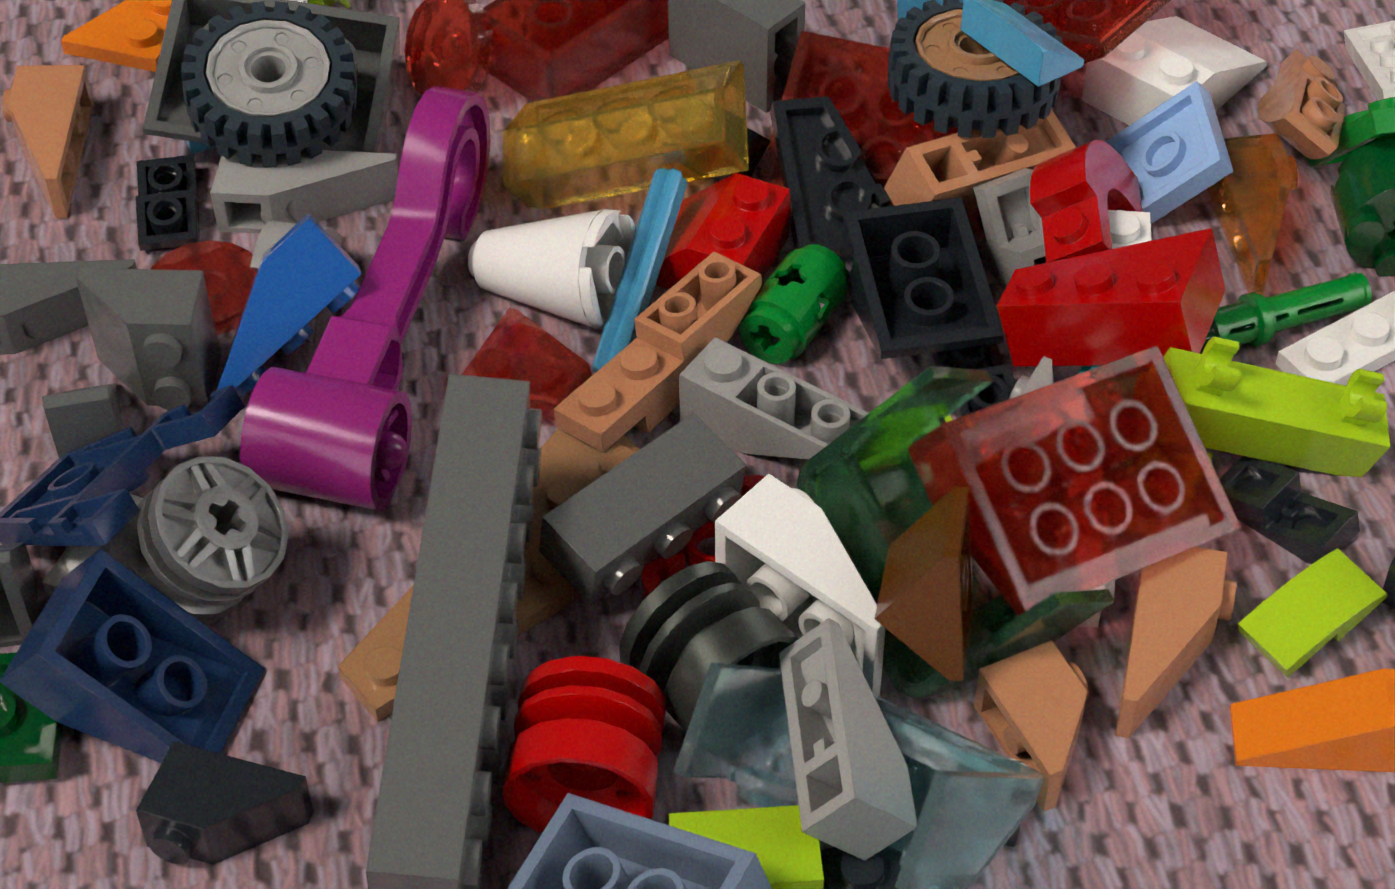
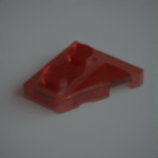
M509 308L461 375L530 381V408L541 409L542 419L555 421L553 409L592 376V372L588 362L520 311Z

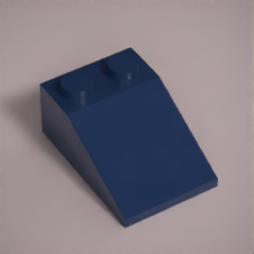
M100 548L61 579L2 675L0 683L58 723L162 763L173 741L221 753L265 668Z

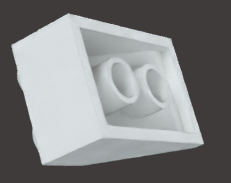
M1177 16L1121 25L1088 53L1082 101L1127 125H1131L1198 81L1210 93L1216 112L1267 66V61Z
M768 474L715 520V562L725 564L736 575L742 585H746L760 602V608L770 609L798 638H801L828 618L839 623L878 703L880 700L886 628L874 619L877 604L822 508L816 505L802 490L790 488Z

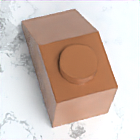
M1052 640L980 668L974 702L975 709L1008 759L1023 761L1030 792L1043 812L1057 805L1081 729L1085 704L1089 698L1087 681L1082 671L1075 663H1068Z

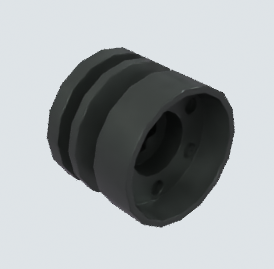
M705 561L688 566L664 580L642 601L627 622L619 643V654L621 663L633 666L655 681L666 697V711L700 748L720 749L772 717L785 703L779 653L799 638L770 609L760 608V602L746 585H742L736 575L725 564Z

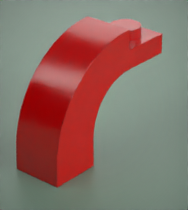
M1099 139L1090 141L1040 162L1033 169L1030 181V204L1042 218L1046 263L1113 249L1108 210L1142 212L1137 176L1122 156L1105 141Z

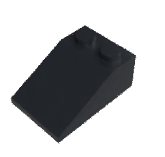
M962 197L843 212L840 258L845 263L849 273L847 283L852 305L880 359L1003 343L1004 332Z

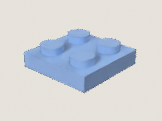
M1198 81L1105 141L1122 156L1137 176L1142 212H1150L1151 224L1234 172L1210 93Z

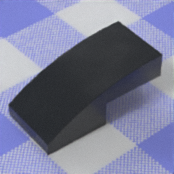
M1242 456L1208 489L1209 500L1218 508L1310 564L1315 563L1337 548L1341 551L1360 532L1358 511L1301 492L1299 472L1265 460Z

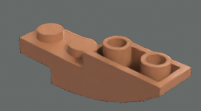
M1295 49L1281 63L1276 83L1260 99L1259 117L1304 156L1310 159H1320L1329 156L1338 147L1346 105L1342 103L1343 97L1337 89L1338 83L1334 80L1335 74L1332 69L1320 58L1314 55H1310L1307 58L1299 50Z
M716 252L711 253L634 319L636 339L553 409L556 427L603 453L632 427H636L647 434L650 433L680 403L679 374L715 337L726 343L730 340L762 285L761 274Z

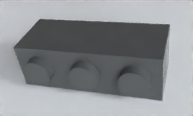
M693 413L542 517L539 552L590 606L609 592L613 595L621 594L635 583L645 566L659 556L668 559L676 555L690 541L693 532L710 520L715 523V520L742 498L740 493L747 465Z

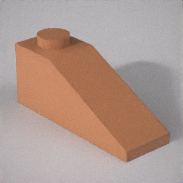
M19 65L16 69L12 87L6 88L3 93L4 117L7 122H13L19 144L55 218H67L94 107L85 65Z
M1051 109L1050 114L1044 120L1038 118L1036 126L1027 130L1019 125V130L1016 134L1006 136L998 128L995 138H982L980 130H972L971 138L960 137L958 133L907 147L887 181L884 190L894 206L962 197L967 216L979 210L973 187L1024 168L1033 170L1040 162L1076 147Z
M1146 539L1138 578L1115 736L1130 738L1212 643L1217 620H1231L1237 581L1225 579L1228 552Z

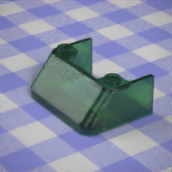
M929 366L810 458L799 472L796 488L805 492L816 505L822 508L876 604L878 603L889 545L936 504L930 491L944 482L955 468L958 457L957 443L944 418L993 382L987 371ZM972 570L974 606L964 680L949 681L887 629H885L883 667L892 684L904 695L915 698L939 695L978 679L980 668L1051 640L1055 642L1115 600L1108 589L1053 592L1043 600L1030 591L1011 590L998 595L989 602Z

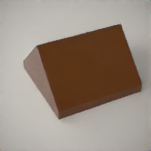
M954 487L889 545L874 619L949 681H963L974 606L969 487Z

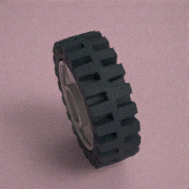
M264 1L251 3L252 13L246 15L240 5L228 9V22L219 14L208 21L209 31L200 27L193 35L194 45L188 44L184 52V62L181 65L183 96L194 131L196 133L200 132L201 140L209 148L216 144L219 155L230 159L237 151L240 164L249 166L253 165L256 156H262L264 167H277V156H285L287 164L290 166L301 163L300 151L305 150L311 159L322 154V141L330 147L339 141L340 130L347 131L351 124V114H355L357 79L351 47L349 43H345L344 34L338 27L331 30L330 20L321 14L312 20L311 9L299 5L295 13L290 14L287 2L276 1L274 11H266Z

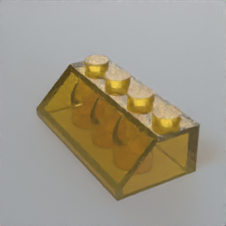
M741 60L527 103L503 130V184L529 209H547L647 190L650 187L654 172L659 168L677 169L682 172V177L687 182L749 170L744 64Z

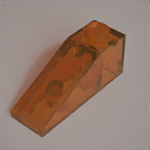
M1278 133L1224 138L1234 172L1207 188L1248 293L1255 292L1261 295L1265 291L1290 190L1296 189L1298 183L1297 163L1292 155L1287 156Z

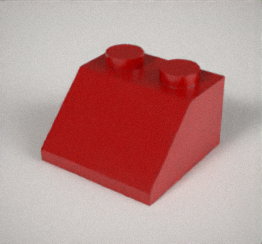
M735 173L683 199L656 285L670 289L713 252L760 273L763 280L789 238L791 189Z

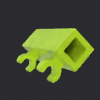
M1212 337L1207 342L1202 354L1170 347L1154 370H1148L1144 374L1139 387L1138 402L1141 408H1145L1147 436L1348 477H1363L1390 448L1386 412L1388 408L1387 402L1385 401V394L1376 392L1377 388L1384 382V374L1357 369L1350 376L1347 385H1341L1231 361L1232 357L1239 350V342Z

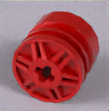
M571 656L554 659L529 671L519 690V710L514 719L515 740L509 748L503 782L504 804L514 817L542 834L567 793L651 819L654 814L658 782L657 757L662 750V731L664 730L666 718V697L655 681L633 666L601 657Z

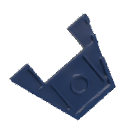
M226 386L212 392L210 395L212 400L201 411L191 414L185 404L164 412L139 436L130 426L63 454L0 512V543L7 545L25 542V545L41 546L106 545L140 511L129 492L135 490L148 480L150 475L146 470L147 467L167 449L216 436L245 407L234 386Z

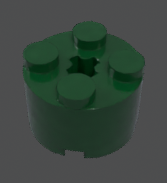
M1389 137L1368 143L1344 159L1337 169L1340 177L1335 186L1331 184L1330 191L1333 207L1349 255L1360 265L1369 269H1375L1378 277L1395 276V137Z

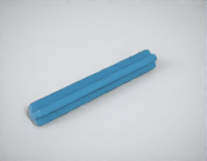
M659 168L653 174L592 364V371L594 373L637 338L634 319L649 307L687 187V180L682 177V172L677 169Z

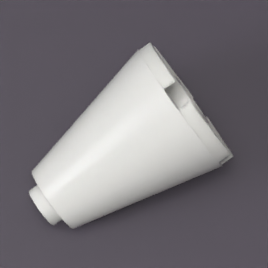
M602 209L486 230L472 244L469 250V271L475 277L476 283L481 289L589 327L603 330L636 226L629 215H619L620 210Z

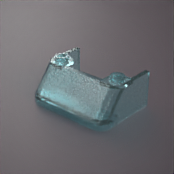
M711 662L673 772L682 777L726 778L740 785L737 794L742 799L761 807H778L780 800L798 801L781 669ZM873 694L907 763L917 825L913 831L889 845L902 852L899 860L901 870L895 887L898 889H970L1035 806L1045 776L1017 760Z

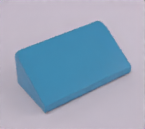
M994 0L963 1L960 30L1038 87L1083 67V58L1007 4Z

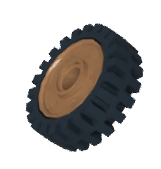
M935 0L924 2L922 10L913 7L907 11L906 18L901 17L897 21L895 30L892 32L888 56V88H890V96L893 102L899 101V109L905 115L914 112V121L925 126L934 120V130L945 134L951 127H956L960 137L971 138L972 130H980L982 138H995L998 128L1008 136L1018 133L1019 125L1027 130L1036 126L1038 118L1044 120L1050 114L1051 107L1055 106L1061 77L1038 87L961 31L963 3H960L959 0H943V6ZM1015 2L1010 5L1012 9L1063 44L1061 36H1056V28L1051 23L1043 24L1042 15L1035 11L1025 15V6Z

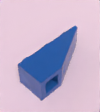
M309 213L263 254L216 390L233 385L238 395L243 397L255 387L261 375L267 371L262 366L263 363L279 349L286 355L292 353L313 333L314 329L308 324L309 321L325 307L332 313H335L359 291V287L354 280L361 275L360 267Z

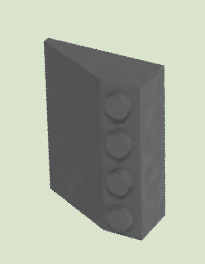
M172 0L143 125L144 134L204 143L201 140L200 132L196 133L190 123L183 96L181 65L184 62V52L187 45H194L193 35L200 27L209 31L208 21L219 14L228 22V9L240 5L246 15L252 13L251 3L264 1L265 10L274 11L275 2L277 1L287 2L290 14H294L300 5L311 9L312 20L319 14L329 19L331 30L336 27L340 29L344 34L345 43H349L353 53L357 79L355 114H351V124L347 131L340 130V140L332 147L322 141V150L377 153L392 97L400 55V17L292 0Z

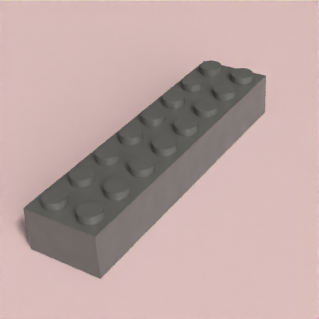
M449 374L366 867L368 889H483V872H480L482 849H488L493 811V806L489 805L491 783L497 784L501 759V741H498L500 720H506L510 691V678H507L509 659H514L518 634V618H515L517 600L523 599L526 576V559H523L525 542L530 543L534 516V503H531L533 487H538L542 449L538 447L542 410L530 408V381Z

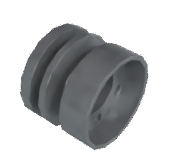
M198 456L175 466L152 492L137 504L140 511L112 538L109 550L110 556L208 626L223 618L240 603L244 596L252 593L258 585L262 584L272 575L284 559L289 532L283 506L271 486L252 469L225 457Z

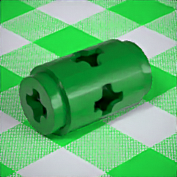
M818 244L806 245L795 249L785 257L759 289L739 325V335L750 353L770 364H782L802 354L846 297L849 273L841 258L829 248ZM774 337L781 339L778 343L773 342Z

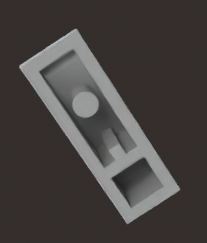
M828 618L779 653L801 827L803 833L865 861L918 828L907 763L839 623Z

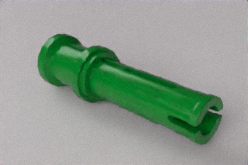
M1353 272L1344 277L1311 286H1304L1270 297H1265L1255 292L1242 294L1236 303L1218 307L1201 353H1203L1207 342L1212 337L1237 341L1239 345L1249 343L1253 347L1266 345L1274 337L1275 332L1359 310L1372 301L1370 284L1362 273L1357 274V272Z

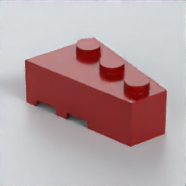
M1208 228L1015 269L997 304L1013 365L1037 366L1043 356L1052 359V366L1157 365L1170 347L1200 354L1226 290L1213 230Z

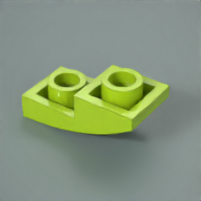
M1337 548L1304 569L1270 595L1238 623L1239 632L1288 678L1332 638L1337 641L1342 639L1387 598V593Z

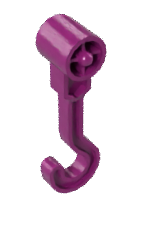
M434 86L425 91L415 107L406 132L389 223L351 308L342 316H331L306 373L271 367L261 375L256 383L246 408L242 426L240 462L242 465L252 469L272 489L381 511L389 506L406 468L412 430L410 400L407 393L397 390L402 379L403 369L401 344L435 267L444 238L465 241L483 199L491 143L490 116L485 99L478 93Z

